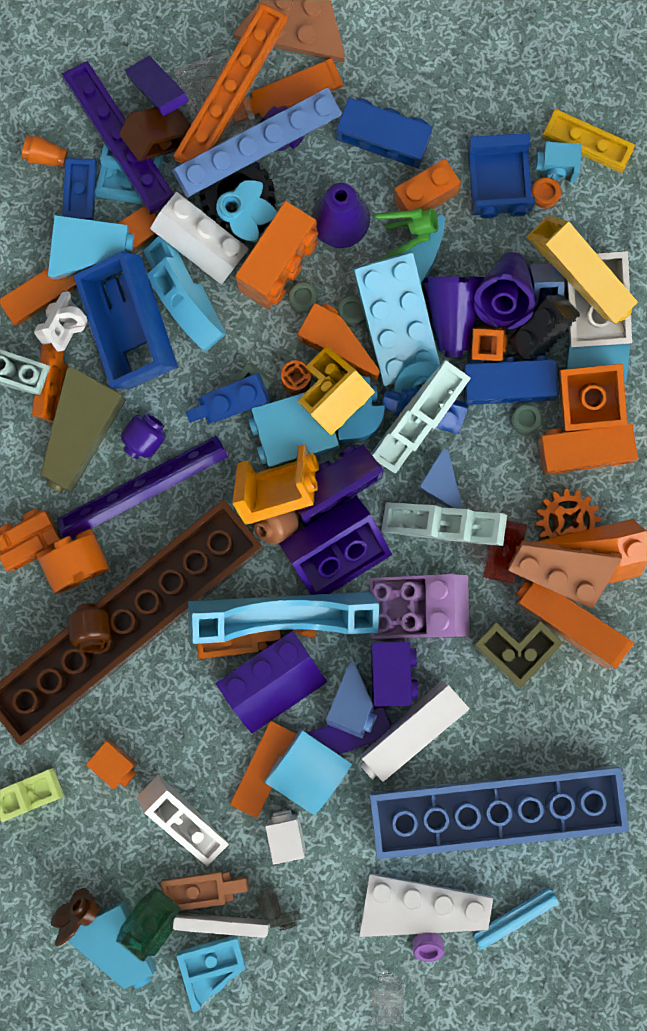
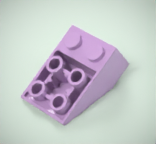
M441 574L370 578V592L379 603L378 633H371V639L470 637L468 575Z

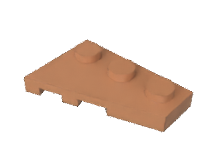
M522 540L508 566V571L593 609L621 562L622 553H596L592 549L561 548L560 545Z

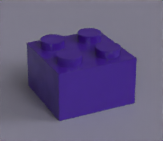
M410 642L371 643L373 706H411L412 699L418 698L417 680L411 679V667H417L416 648H410Z

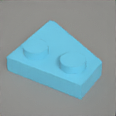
M237 935L177 951L176 955L192 1012L198 1011L209 997L221 991L227 981L235 978L246 967Z

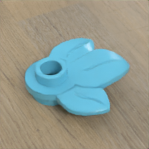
M248 180L240 183L234 192L222 194L216 204L219 217L230 223L232 232L237 237L246 241H257L259 236L257 226L269 223L277 214V211L269 202L260 198L263 183L259 181ZM228 204H235L237 210L235 212H228L226 206Z

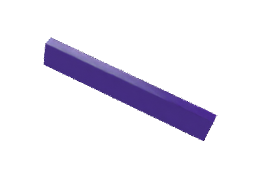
M86 61L62 73L63 80L149 214L151 215L162 209L174 193L153 160L147 159L139 162L119 135L125 124V117L89 62Z
M218 436L206 440L59 517L57 522L63 538L70 536L73 539L78 534L96 527L228 458Z

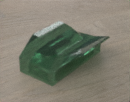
M154 888L138 902L120 928L116 942L138 960L144 962L148 956H155L172 933L174 930V918L181 910V907L162 891Z

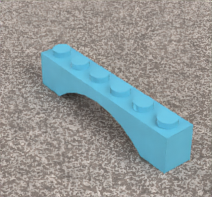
M371 592L188 601V631L193 644L225 642L252 633L274 630H322L349 635L378 633L379 603Z

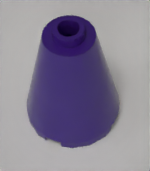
M346 183L333 184L316 202L312 210L311 217L316 219L318 239L334 248H348L359 243L367 233L370 225L368 206L359 194Z
M516 252L503 254L478 285L474 294V308L477 315L483 322L495 328L498 325L507 326V329H515L524 325L532 317L536 304L527 261L521 254Z
M440 276L424 278V286L439 351H445V357H463V351H469L477 318L474 308V294L478 285L485 277Z

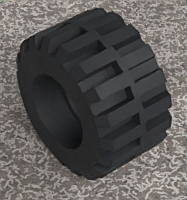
M258 162L246 166L199 192L203 213L238 240H241V238L232 232L230 223L219 217L216 210L217 200L222 194L233 187H237L240 183L254 180L263 183L260 198L269 202L276 210L273 181L269 179V173L265 168L261 170ZM264 225L257 226L259 234L264 231Z

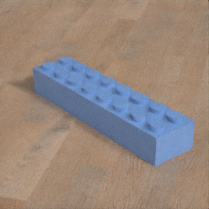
M615 765L369 792L377 859L629 832L621 767Z

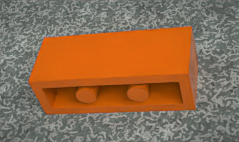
M633 423L624 426L583 429L563 433L562 428L545 431V436H541L538 439L543 476L631 464L638 460Z

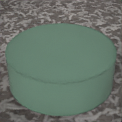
M308 282L294 284L288 293L289 304L296 312H310L314 303L317 304L318 302L316 288Z
M349 295L340 300L337 306L338 315L342 317L349 327L360 325L365 319L360 297Z
M531 404L518 406L511 416L513 429L522 435L534 433L542 423L541 412L536 406Z

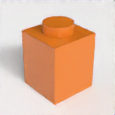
M110 739L101 746L86 766L114 790L120 784L125 788L137 774L133 769L138 763Z

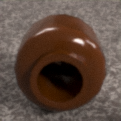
M81 604L67 618L70 643L79 648L81 652L101 650L104 648V644L109 641L111 634L108 614L105 610L96 608L95 604Z

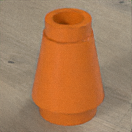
M36 134L34 137L26 136L22 149V159L28 160L29 164L64 167L67 157L66 149Z

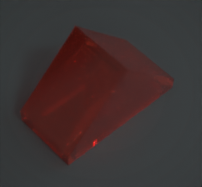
M511 520L506 521L503 546L488 545L483 577L513 584L515 574L508 571V566L516 553V547L525 538L527 524Z

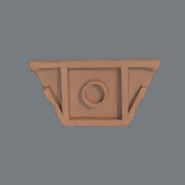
M261 0L234 33V39L240 41L262 2L288 16V22L273 48L324 59H333V61L342 63L345 60V53L331 0Z

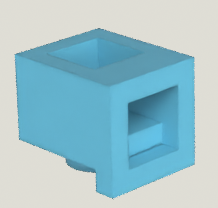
M546 142L542 152H537L536 170H541V175H548V178L554 180L564 179L566 176H569V182L575 183L580 174L582 144Z

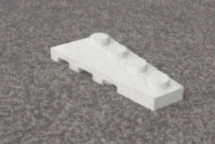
M370 873L359 937L488 930L493 896Z

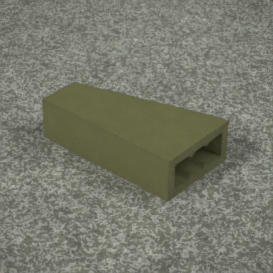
M71 366L66 371L40 474L48 479L46 483L48 487L61 494L64 489L71 493L74 491L126 401L118 392Z

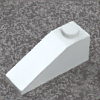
M159 775L136 797L143 812L206 866L229 845L205 818Z

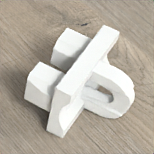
M69 291L62 292L56 303L48 305L46 309V322L38 324L34 331L42 344L52 343L57 351L65 350L72 335L83 331L88 323L82 309L72 302V295Z

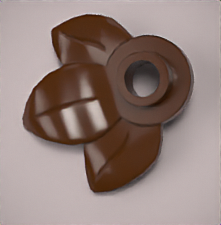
M81 888L74 892L70 903L60 906L51 918V926L59 928L55 940L57 947L70 940L81 924L83 926L91 924L99 912V904L96 903L95 897L90 895L89 890L86 888Z

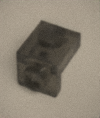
M274 883L262 886L261 895L257 896L261 915L267 914L270 928L278 926V929L281 931L295 927L297 925L296 921L301 920L300 909L282 913Z

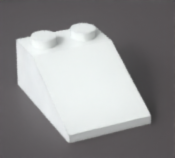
M628 251L597 253L630 292ZM564 278V296L580 313V317L576 318V322H572V326H568L571 347L632 343L631 314L625 320L616 324L605 320Z

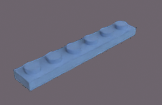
M326 88L174 168L172 172L188 198L337 119L342 113L329 88Z

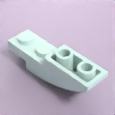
M0 349V385L40 395L50 366Z

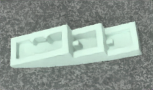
M444 360L407 404L374 448L371 454L376 461L396 474L412 450H417L431 428H436L471 378Z
M386 502L381 532L503 546L507 515L477 512L469 509L442 508L436 505Z

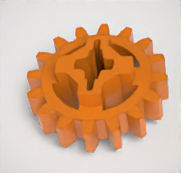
M568 488L564 489L562 497L556 491L551 494L552 502L547 499L541 502L545 510L536 511V515L542 517V519L534 523V526L543 530L538 535V538L546 537L550 539L596 528L595 524L603 521L602 517L594 515L599 506L591 507L589 505L592 498L590 495L585 499H581L580 490L575 491L573 496H571ZM570 502L576 505L573 508L565 509L558 504ZM576 513L572 520L573 526L560 532L564 527V518ZM584 513L586 514L588 520L587 527L583 524ZM549 515L554 520V530L552 532L549 527Z

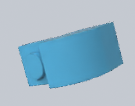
M370 377L362 378L375 393L345 421L343 426L337 429L339 444L365 441L375 435L383 422L385 405L372 406V403H377L376 385H370Z

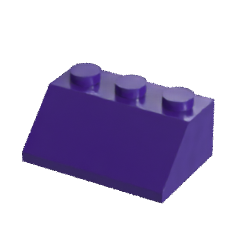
M355 444L351 445L339 454L341 456L339 460L332 464L328 460L319 465V470L315 472L318 489L314 492V505L296 510L305 526L382 479L384 470L364 444L358 448Z
M357 495L279 543L310 595L330 594L392 555L372 515Z
M291 631L215 684L232 710L252 734L326 684L327 680L294 631Z

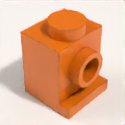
M478 325L473 329V360L503 361V352H506L507 334H504L503 326L495 328L489 325Z

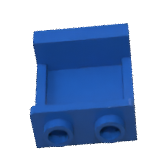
M530 133L470 137L468 161L473 215H480L481 218L488 219L497 217L499 213H510V216L519 217L532 211L535 197H532L528 154L531 145Z

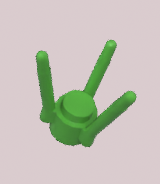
M418 208L411 211L375 214L376 219L408 218L387 223L385 228L393 229L409 226L410 232L413 235H418V237L378 260L402 254L419 243L429 241L430 234L438 232L439 228L437 215L433 208L426 210Z

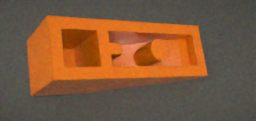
M314 303L297 334L298 341L319 352L328 346L358 373L370 377L371 380L377 382L380 370L342 317L338 315L339 312L328 304L320 306Z

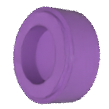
M434 933L419 934L413 939V955L421 961H436L444 955V940L441 936Z

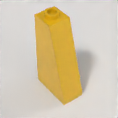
M548 215L526 236L533 246L605 320L616 324L625 320L632 313V308L638 301L569 221Z

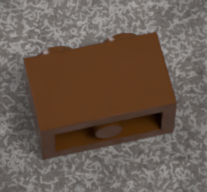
M153 107L143 111L135 110L125 118V124L119 135L140 162L176 152L191 125L178 108L162 116Z

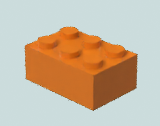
M285 201L235 275L239 292L267 310L273 304L277 306L286 293V290L283 288L289 279L294 281L302 269L301 261L305 255L310 257L319 243L316 240L318 236L316 219Z

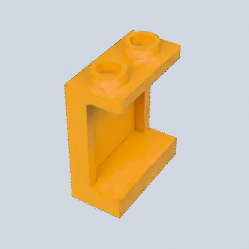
M305 444L298 446L297 461L255 473L248 460L237 463L232 504L244 524H251L314 505V492L318 489L315 472L319 470L316 456L314 453L310 454Z

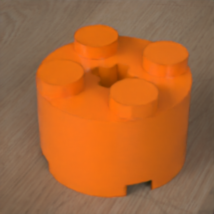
M92 529L78 534L76 540L73 541L70 536L65 537L53 544L55 550L49 548L36 555L54 594L75 588L80 583L90 578H96L110 569Z

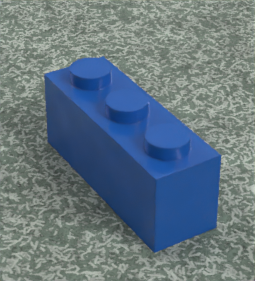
M349 97L336 130V140L419 169L431 138L433 126L428 125L425 120L414 117L410 119L401 116L398 111L392 108L381 109L375 107L366 99L357 98L355 100Z
M536 356V358H531L529 361H517L516 357L503 358V361H499V363H487V360H470L469 364H465L462 370L463 373L471 378L464 387V402L468 405L554 401L559 395L556 359L548 360L547 356Z

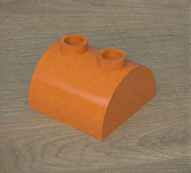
M622 363L559 370L560 403L565 431L627 425Z

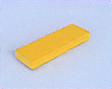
M556 108L542 135V138L551 142L582 144V156L619 173H623L636 145Z

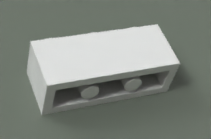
M178 192L163 207L150 227L153 232L221 285L249 250L248 247Z

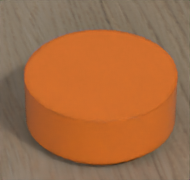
M548 177L538 179L531 189L532 197H535V205L543 209L556 205L561 196L559 183Z

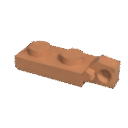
M218 871L162 879L160 881L164 913L225 905L229 901H234V893L248 892L249 889L248 876L231 878L230 871Z

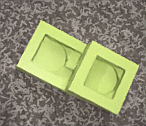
M54 768L0 789L1 823L64 797Z

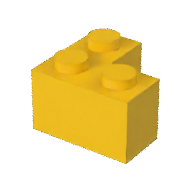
M326 346L306 366L318 381L297 402L321 427L332 435L338 428L343 426L345 421L358 408L366 403L375 391L352 366Z

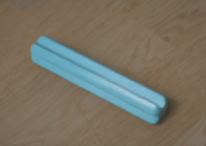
M547 888L490 922L488 930L475 931L473 938L480 949H485L556 906L558 899L554 892Z

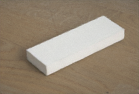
M177 912L174 917L173 929L178 931L266 938L269 932L270 920Z

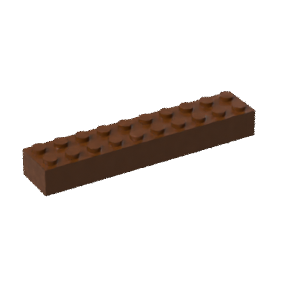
M224 499L95 603L96 608H101L108 614L111 636L109 641L104 644L103 649L95 652H81L79 648L70 643L67 626L0 681V722L19 746L28 744L188 612V601H202L261 553L264 550L263 546Z

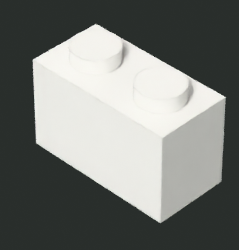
M291 810L273 813L272 819H268L266 824L273 865L305 858L306 848L299 813L292 814Z

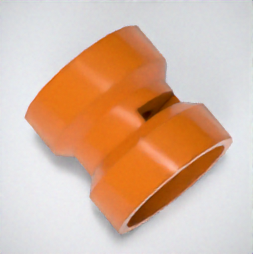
M290 361L282 368V385L289 394L299 395L305 393L310 388L311 373L306 368L307 365L302 361Z

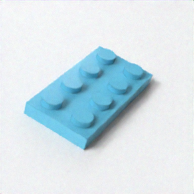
M409 251L352 268L377 367L380 370L382 385L386 386L395 383L399 373L412 363L428 361L440 365L413 252Z

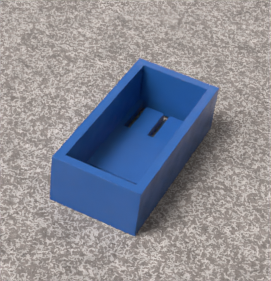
M121 251L73 275L110 388L129 390L178 368L140 255ZM123 271L124 273L121 274V275H119V278H120V281H121V284H122V287H123V290H124V293H125V296H126L127 301L125 300V297H124V294H123V291H122V288H121V285H120V282H119V279H118V278H113V279H111V280L105 282L104 284H103V281ZM147 343L153 362L131 371L126 353Z

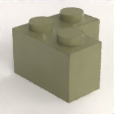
M541 621L535 622L518 641L512 638L495 622L485 630L472 646L516 688H522L563 642Z

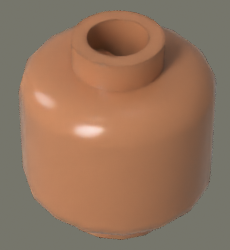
M297 511L254 522L255 533L268 544L277 545L297 531Z

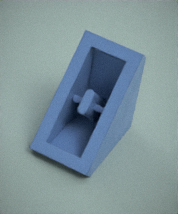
M445 449L439 454L418 491L446 508L462 509L449 451Z

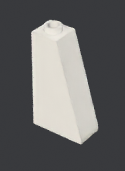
M442 681L438 682L400 717L384 735L360 754L361 759L364 761L360 766L372 780L378 776L384 782L470 708L448 684Z

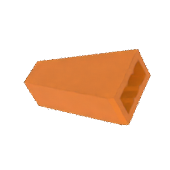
M526 580L515 594L519 597L516 602L517 606L538 621H541L545 626L603 668L617 669L634 645L633 641L567 597L532 581L530 583Z

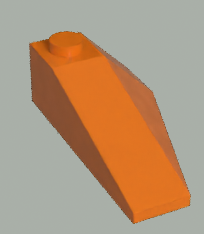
M634 519L537 541L560 545L561 548L581 550V548L592 549L596 553H622V560L608 583L640 577L647 566V530Z

